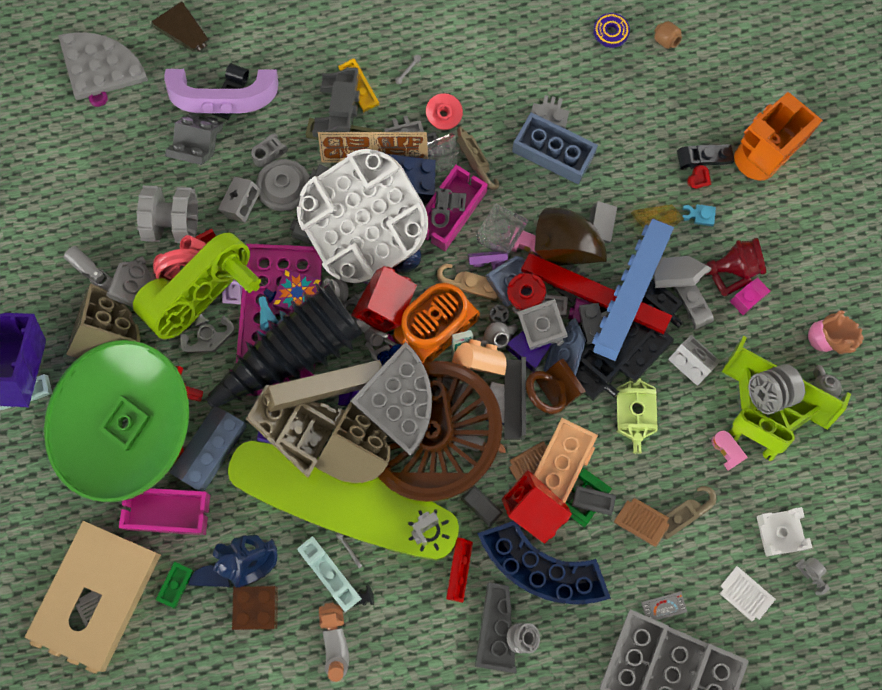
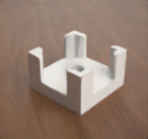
M802 507L757 516L766 557L812 548L810 538H804L800 519L804 518Z

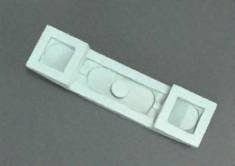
M313 536L297 548L298 552L323 582L344 612L361 600V597Z

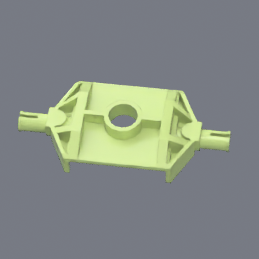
M640 378L636 383L630 380L616 388L620 391L617 395V432L632 440L634 454L637 452L641 454V442L643 439L658 431L656 388L641 381ZM634 404L641 405L642 413L636 414L632 410V406Z

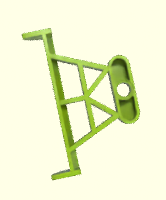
M743 336L722 370L726 375L739 381L742 409L734 419L733 427L728 433L732 437L735 436V441L743 434L767 447L763 451V457L767 459L771 455L768 461H773L779 453L785 452L795 440L793 431L807 421L811 420L828 430L846 410L851 394L847 392L839 400L803 380L805 386L803 400L796 405L769 414V418L766 417V414L758 410L753 404L749 395L748 385L753 375L769 370L777 365L743 348L747 337Z

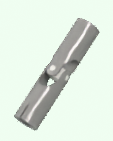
M76 246L69 248L64 254V259L83 276L89 278L92 284L108 291L112 278L100 268L97 269L95 263ZM105 276L107 280L104 283H102L103 278Z

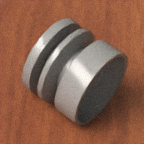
M782 364L753 375L748 385L749 395L753 404L762 413L768 415L800 403L805 394V386L801 375L794 367L788 364Z

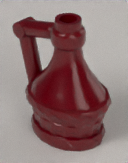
M754 238L752 241L737 240L736 244L723 258L717 261L711 260L705 264L712 268L706 275L712 276L714 283L724 297L752 282V277L767 273L758 238ZM718 272L731 273L743 279L726 287Z

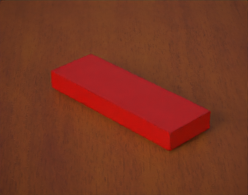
M457 537L447 600L460 603L464 601L473 541Z

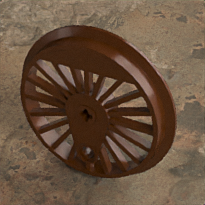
M447 361L423 363L429 380L437 378V381L430 382L432 393L431 417L427 431L415 450L417 451L401 472H393L391 468L409 456L406 451L402 452L388 462L384 471L378 476L388 488L408 499L433 502L446 500L465 492L485 475L499 450L502 436V417L493 391L472 370ZM443 378L453 379L449 390L443 385ZM459 382L468 384L469 386L452 406L451 402ZM441 389L440 394L434 397L435 392ZM475 389L480 398L454 416ZM484 403L487 413L458 422ZM489 419V430H456ZM456 436H488L486 447ZM456 442L482 451L483 454L479 461L476 462L453 443ZM397 443L388 445L390 446V451L401 448ZM450 447L474 466L468 473L463 472L449 450ZM443 452L446 453L458 473H448ZM424 454L418 471L410 472L411 469L415 466V464ZM437 454L439 456L442 473H436ZM431 455L430 472H424Z

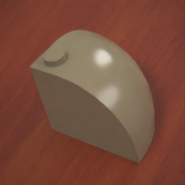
M90 283L77 314L66 355L79 358L87 351L113 341L128 340L140 342V332L138 324H135L132 319L133 314L125 304H120L110 299L106 295L108 291Z
M350 401L315 467L341 481L350 483L371 481L384 471L389 462L390 446L386 442L387 435Z

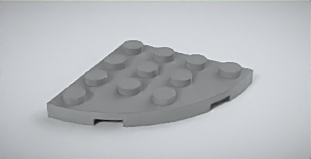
M85 32L58 35L76 100L88 98L89 95H99L103 91L110 92L148 81L146 73L136 56L114 39Z
M405 342L355 395L351 402L410 456L417 449L427 431L432 411V393L428 375L420 358Z

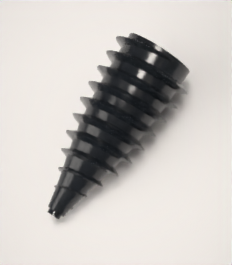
M315 283L317 292L312 296L303 292L305 301L300 305L291 301L293 310L289 314L279 310L281 320L277 324L268 320L269 330L266 334L256 330L258 335L257 342L254 345L246 342L248 351L243 357L236 354L238 362L232 369L228 368V374L219 381V384L205 398L212 408L215 406L219 407L237 398L241 400L242 396L248 394L257 397V391L264 389L265 385L272 386L276 383H285L287 378L292 376L296 379H301V371L305 369L315 374L314 364L320 362L328 367L327 356L331 354L341 359L339 349L343 346L353 351L352 340L363 333L329 284L322 287Z

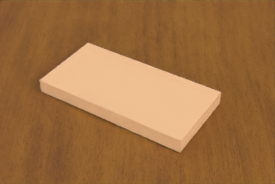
M561 418L534 475L566 503L598 435Z

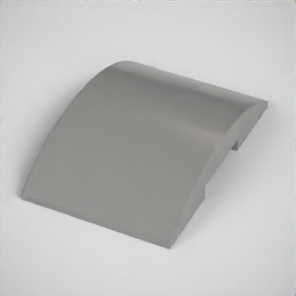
M629 609L599 689L739 690L749 660L712 644L700 641L670 628L666 624Z

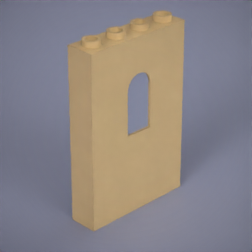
M83 521L25 638L31 640L29 644L35 647L42 648L44 646L49 648L48 652L52 655L60 657L62 654L68 657L67 661L72 664L79 665V663L86 665L85 669L95 674L98 671H106L161 554ZM84 587L101 594L102 597L87 627L82 631L71 629L69 617Z

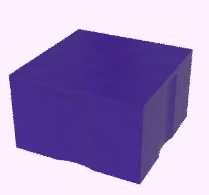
M0 314V406L29 407L46 345V338L34 314Z

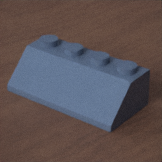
M216 406L213 407L170 471V474L194 489L204 492L247 428V425L227 411Z

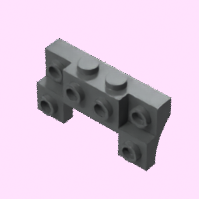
M347 67L335 73H322L320 91L332 93L329 107L330 117H315L313 137H318V132L351 131V124H353V119L357 117L358 113L356 102L360 100V91L357 90L358 68Z

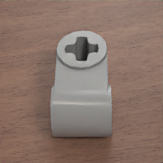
M273 133L252 148L253 162L257 167H264L285 154L288 147L279 141L276 133ZM259 155H265L263 158H257Z

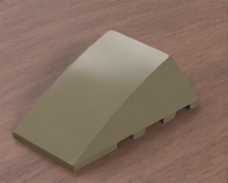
M265 385L246 420L308 478L318 461V455L345 410L340 408L334 409L324 403L309 402L270 412L268 406H265L263 401L264 392L269 386Z

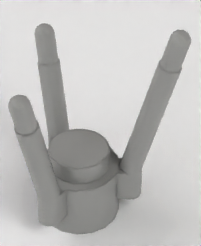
M372 326L365 332L364 337L367 341L365 346L369 349L374 361L378 359L373 346H380L383 342H386L396 349L401 347L389 340L387 334Z

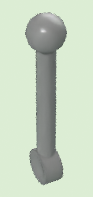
M420 55L414 56V61L400 77L395 79L396 84H401L402 79L412 67L421 61Z
M336 533V538L342 541L358 568H361V563L344 539V535Z

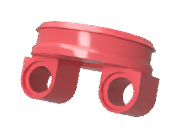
M186 235L180 242V249L158 254L153 262L156 279L165 278L171 281L181 271L180 266H186L206 243Z

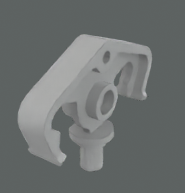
M201 313L195 323V327H199L197 330L198 341L193 346H189V337L186 334H180L181 349L186 353L215 352L234 334L235 326L223 315L221 323L227 326V330L225 332H216L212 325L207 324L209 320L203 317Z

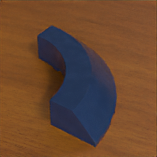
M515 521L478 533L485 551L496 567L510 581L530 594L545 600L564 604H589L611 599L596 559L582 562H567L548 556L531 544Z

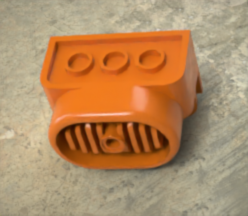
M787 92L775 104H769L762 113L760 112L753 119V123L745 130L741 144L734 154L737 168L745 176L754 180L763 181L771 178L807 141L823 120L791 93Z
M438 283L429 287L405 309L402 316V325L395 328L392 337L400 346L406 342L415 351L423 364L424 362L435 360L452 344L453 334L465 332L479 320L480 312L457 286L449 283Z

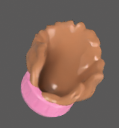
M840 310L837 313L828 315L824 320L813 323L808 331V340L810 345L817 351L828 352L834 350L839 354L852 353L862 344V329L858 328V323L849 319L848 316H844L845 311Z

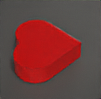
M704 165L695 166L693 174L688 177V185L692 188L711 185L708 168Z

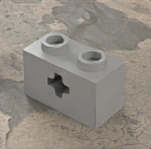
M234 177L218 210L229 219L245 223L261 189L251 180Z

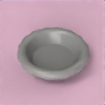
M289 159L274 160L265 165L258 174L255 183L261 189L258 197L270 209L281 212L293 210L299 205L300 193L310 180V175L305 167L297 161Z

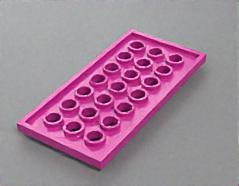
M246 244L250 250L247 267L258 278L268 279V283L265 286H260L256 292L253 290L251 293H248L242 287L237 355L243 357L248 351L246 342L253 345L256 343L253 341L254 335L257 334L256 330L266 334V331L260 329V324L255 322V317L260 315L261 310L260 305L256 303L258 297L264 296L267 298L268 307H270L275 317L280 315L279 310L286 314L291 312L273 307L279 287L277 282L282 278L285 269L321 279L323 261L314 246ZM262 260L270 262L266 268H261L259 264ZM283 260L289 262L288 267L285 269L278 267V264ZM305 261L308 263L306 269L301 270L297 267L298 263ZM306 369L301 371L302 378L315 375ZM263 389L257 391V396L261 394Z

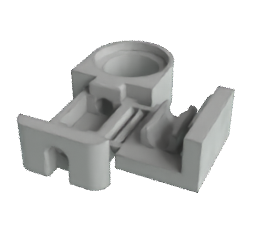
M809 558L806 562L802 559L795 565L807 579L811 577L813 580L812 584L817 585L816 588L819 589L815 592L816 595H824L830 589L821 579L827 570L816 558Z

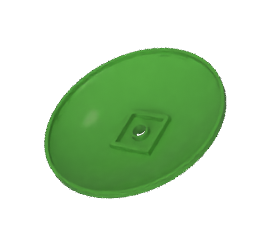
M128 340L113 341L99 345L74 361L55 386L45 416L44 438L46 451L51 466L59 479L76 494L101 502H118L134 498L159 482L177 459L188 428L189 402L185 384L179 371L162 352L144 343ZM127 418L128 425L123 428V420Z

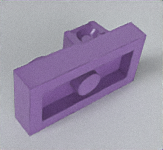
M506 250L468 254L470 265L482 267L485 266L484 263L491 262L492 270L504 264L505 260H508Z

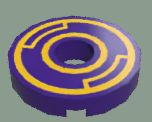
M607 13L597 19L593 33L595 39L603 46L615 48L626 42L629 37L630 27L628 21L623 16ZM613 27L617 32L610 34L607 28Z

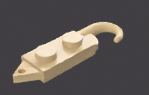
M444 264L437 270L436 275L440 283H449L457 286L464 292L494 301L499 299L484 276L465 271L458 273L455 279L451 280L443 276V270L452 268L451 264Z

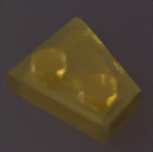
M672 204L638 209L631 212V215L643 229L645 225H650L652 219L675 227L684 220Z

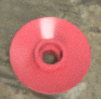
M437 94L429 100L426 106L427 119L437 129H452L462 119L463 109L461 103L450 94ZM445 111L447 115L441 116L440 112Z

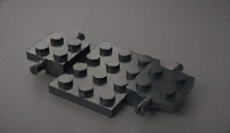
M652 279L642 302L672 315L670 322L679 329L684 322L677 318L675 314L683 305V302L666 288H655V282ZM599 306L601 313L607 311V309ZM633 321L616 361L593 352L595 344H587L588 346L582 352L576 373L577 379L586 391L584 394L592 401L605 391L615 398L620 391L614 388L611 383L619 374V371L633 383H636L673 343L674 339L666 332L662 334Z

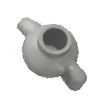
M501 322L491 323L485 329L484 336L475 340L481 341V346L486 347V344L498 346L497 350L503 349L510 341L511 335L517 331V324L514 323L507 326Z
M817 365L813 371L816 379L812 385L839 399L838 397L842 391L841 382L833 375L825 374L822 365Z

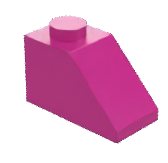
M757 277L738 292L730 303L742 315H745L771 291Z

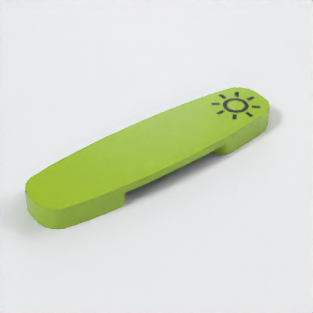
M257 441L244 442L238 446L229 463V479L236 488L278 510L333 532L383 547L387 550L430 560L444 559L455 546L459 525L453 513L434 502L416 501L403 497L388 488L378 477L368 482L350 483L336 479L314 467L307 478L273 444ZM435 512L439 519L438 524L422 533L427 541V545L423 547L421 543L417 544L411 533L413 531L412 525L418 522V517L422 514Z

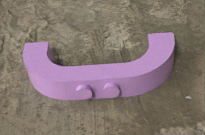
M166 69L164 76L170 101L178 108L193 113L252 112L269 104L278 91L277 70L258 69L256 81L252 85L241 89H196L187 86L184 69Z

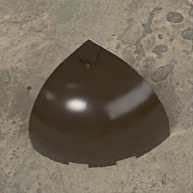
M556 207L545 208L541 212L536 227L535 252L542 258L558 266L607 262L604 241L595 226L585 217L574 211Z

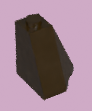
M182 1L151 21L153 28L192 52L196 49L199 52L207 47L208 37Z

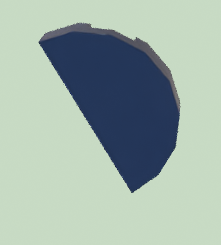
M209 565L196 570L190 577L188 585L230 587V580L214 572V566Z

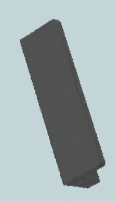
M521 357V360H506L507 366L504 375V440H524L526 437V357Z

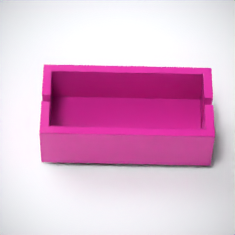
M458 165L454 166L439 188L450 189L454 193H466L465 211L453 208V210H450L448 224L445 227L438 228L431 222V208H435L436 193L425 207L428 216V230L425 239L428 241L431 238V243L445 252L487 193V183L473 175L471 185H469L470 173ZM438 213L435 215L434 220L437 224H442L445 221V216L442 213Z
M150 488L134 498L122 501V505L131 508V512L121 509L119 528L127 531L206 535L208 517L204 513H209L211 495L203 491Z

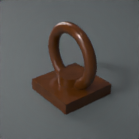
M564 358L557 361L546 372L535 371L531 373L526 380V392L529 399L539 410L548 414L561 412L586 392ZM535 380L553 406L545 404L538 398L534 390Z

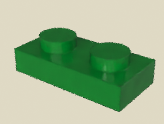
M174 562L156 600L176 609L194 570Z

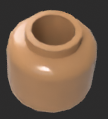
M666 21L658 24L655 28V41L666 49L675 48L682 40V32L675 24Z

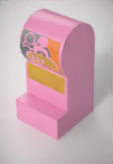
M517 228L509 250L516 252L519 248L541 258L535 252L536 235Z
M719 431L713 436L712 445L715 449L720 450L727 460L723 465L728 471L748 458L730 433Z

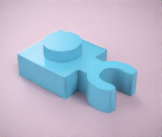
M697 204L696 209H693L689 205L683 206L682 210H687L689 215H682V220L687 221L693 218L695 219L694 224L714 226L716 207Z

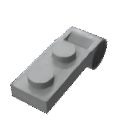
M696 285L673 287L688 312V319H691L694 325L693 329L696 330L714 322L713 314Z

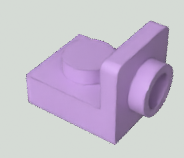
M235 279L222 292L223 303L241 304L242 286Z

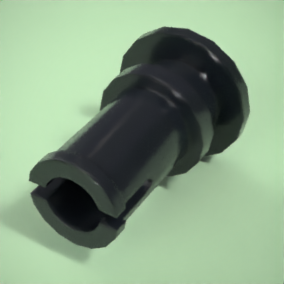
M366 585V590L360 589L357 592L361 600L354 606L360 604L364 606L367 605V602L374 605L373 591L369 585Z

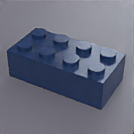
M387 154L401 165L421 201L429 203L435 194V191H433L435 188V160Z

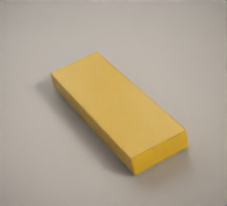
M355 58L338 66L340 71L347 67L358 68L357 90L360 91L358 104L363 112L380 105Z

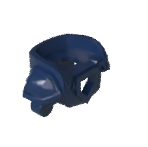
M243 535L240 538L232 539L228 546L219 543L213 551V556L219 559L213 571L231 580L236 588L254 583L265 577L276 565L278 550L275 541L271 539L264 543L258 535ZM245 543L253 545L256 549L248 551Z

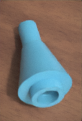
M263 296L258 299L261 307L260 329L267 332L269 330L268 320L275 324L278 323V320L270 307H268L266 297Z

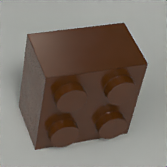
M233 587L232 630L277 629L278 587Z

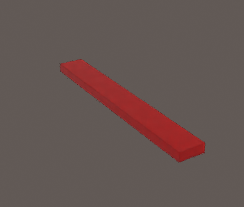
M529 253L521 268V271L526 274H536L544 282L594 304L599 303V306L605 309L608 308L611 300L615 302L617 298L614 296L615 290ZM641 302L633 321L664 334L672 315Z

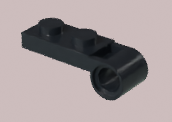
M230 63L226 69V79L221 89L244 88L249 77V69ZM232 113L211 114L229 121Z
M731 144L685 146L677 150L681 170L688 167L693 169L697 165H726L735 162Z

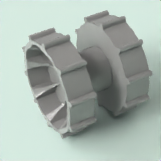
M143 185V189L138 195L139 200L136 211L137 230L139 231L141 241L160 242L164 227L172 228L175 243H180L186 235L195 238L198 224L196 190L189 187H177L173 196V202H165L162 187Z

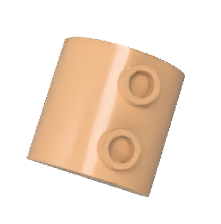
M472 339L469 340V343L464 342L459 345L452 359V363L462 365L468 369L498 375H505L507 366L506 357L503 352L497 350L498 346L486 344V347L481 346V341Z

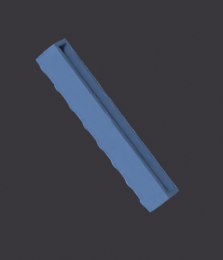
M655 219L651 220L650 225H645L641 234L644 238L643 240H638L635 247L637 253L636 255L632 254L628 265L631 267L629 270L625 269L621 278L624 282L622 286H617L614 296L617 298L615 302L611 300L607 308V312L610 313L608 317L604 316L599 327L602 328L601 333L596 332L592 341L595 344L593 352L616 361L674 227Z

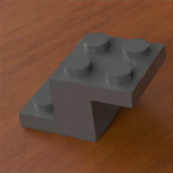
M197 113L187 114L175 122L173 144L166 149L165 156L199 165L204 164L214 156L216 136L223 129L224 122H220L214 117L203 118Z

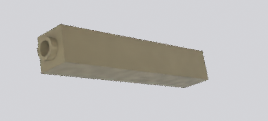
M380 360L268 386L264 392L263 401L265 406H268L269 411L273 412L361 390L382 368Z

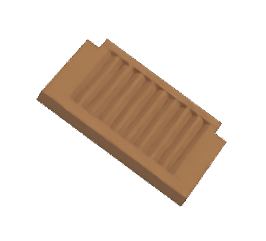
M544 441L509 460L512 464L509 469L516 481L527 470L534 475L547 449Z
M633 498L631 502L627 500L614 520L615 524L654 547L658 545L670 526L667 523L669 517L636 498Z

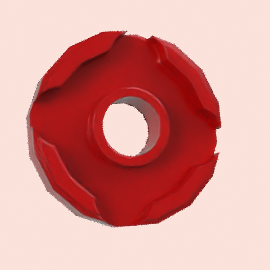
M520 273L513 277L508 284V299L512 306L518 310H525L542 304L546 297L545 283L536 274ZM524 288H530L532 293L524 296L521 291Z

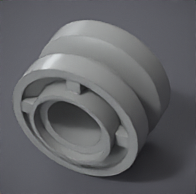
M326 278L321 286L325 287L329 284L344 305L348 298L347 283L337 278Z
M516 623L508 630L507 643L509 648L515 653H533L539 646L540 634L536 626L531 623Z

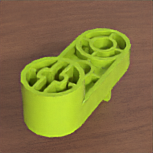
M222 233L210 240L171 281L159 278L144 285L134 298L133 310L159 338L170 339L185 331L234 279L248 293H251L253 290L256 292L260 288L259 284L262 281L247 267L250 258V250L247 245L232 233Z

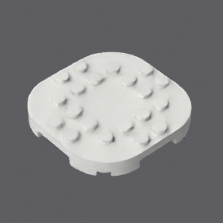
M371 149L351 152L344 160L318 177L314 176L310 179L300 193L299 207L297 206L299 225L306 232L323 261V267L329 274L339 280L350 283L370 281L375 271L381 267L393 268L418 251L426 238L428 216L425 206L401 165L394 158L383 152Z

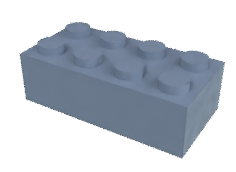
M531 112L513 143L512 152L579 185L595 156L598 145Z

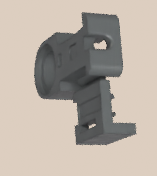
M434 188L433 191H436L435 208H431L432 224L438 228L445 227L449 222L450 210L459 208V211H465L466 193H454L450 189ZM438 213H442L445 216V221L442 224H437L434 220L435 215Z

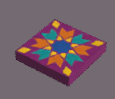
M285 269L273 302V307L292 311L291 301L298 305L302 304L305 301L303 292L310 296L314 295L317 292L315 283L321 286L322 279Z

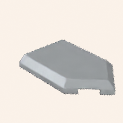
M691 256L661 258L653 275L655 288L696 285L700 278L708 274L712 268Z
M144 257L118 264L106 294L110 299L133 307L134 298L139 290L148 282L156 279L153 272H149L145 265L147 262Z

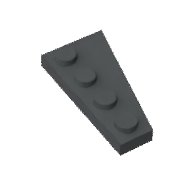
M487 582L475 667L517 674L514 658L515 652L509 648L507 643V633L512 626L510 591L507 585Z

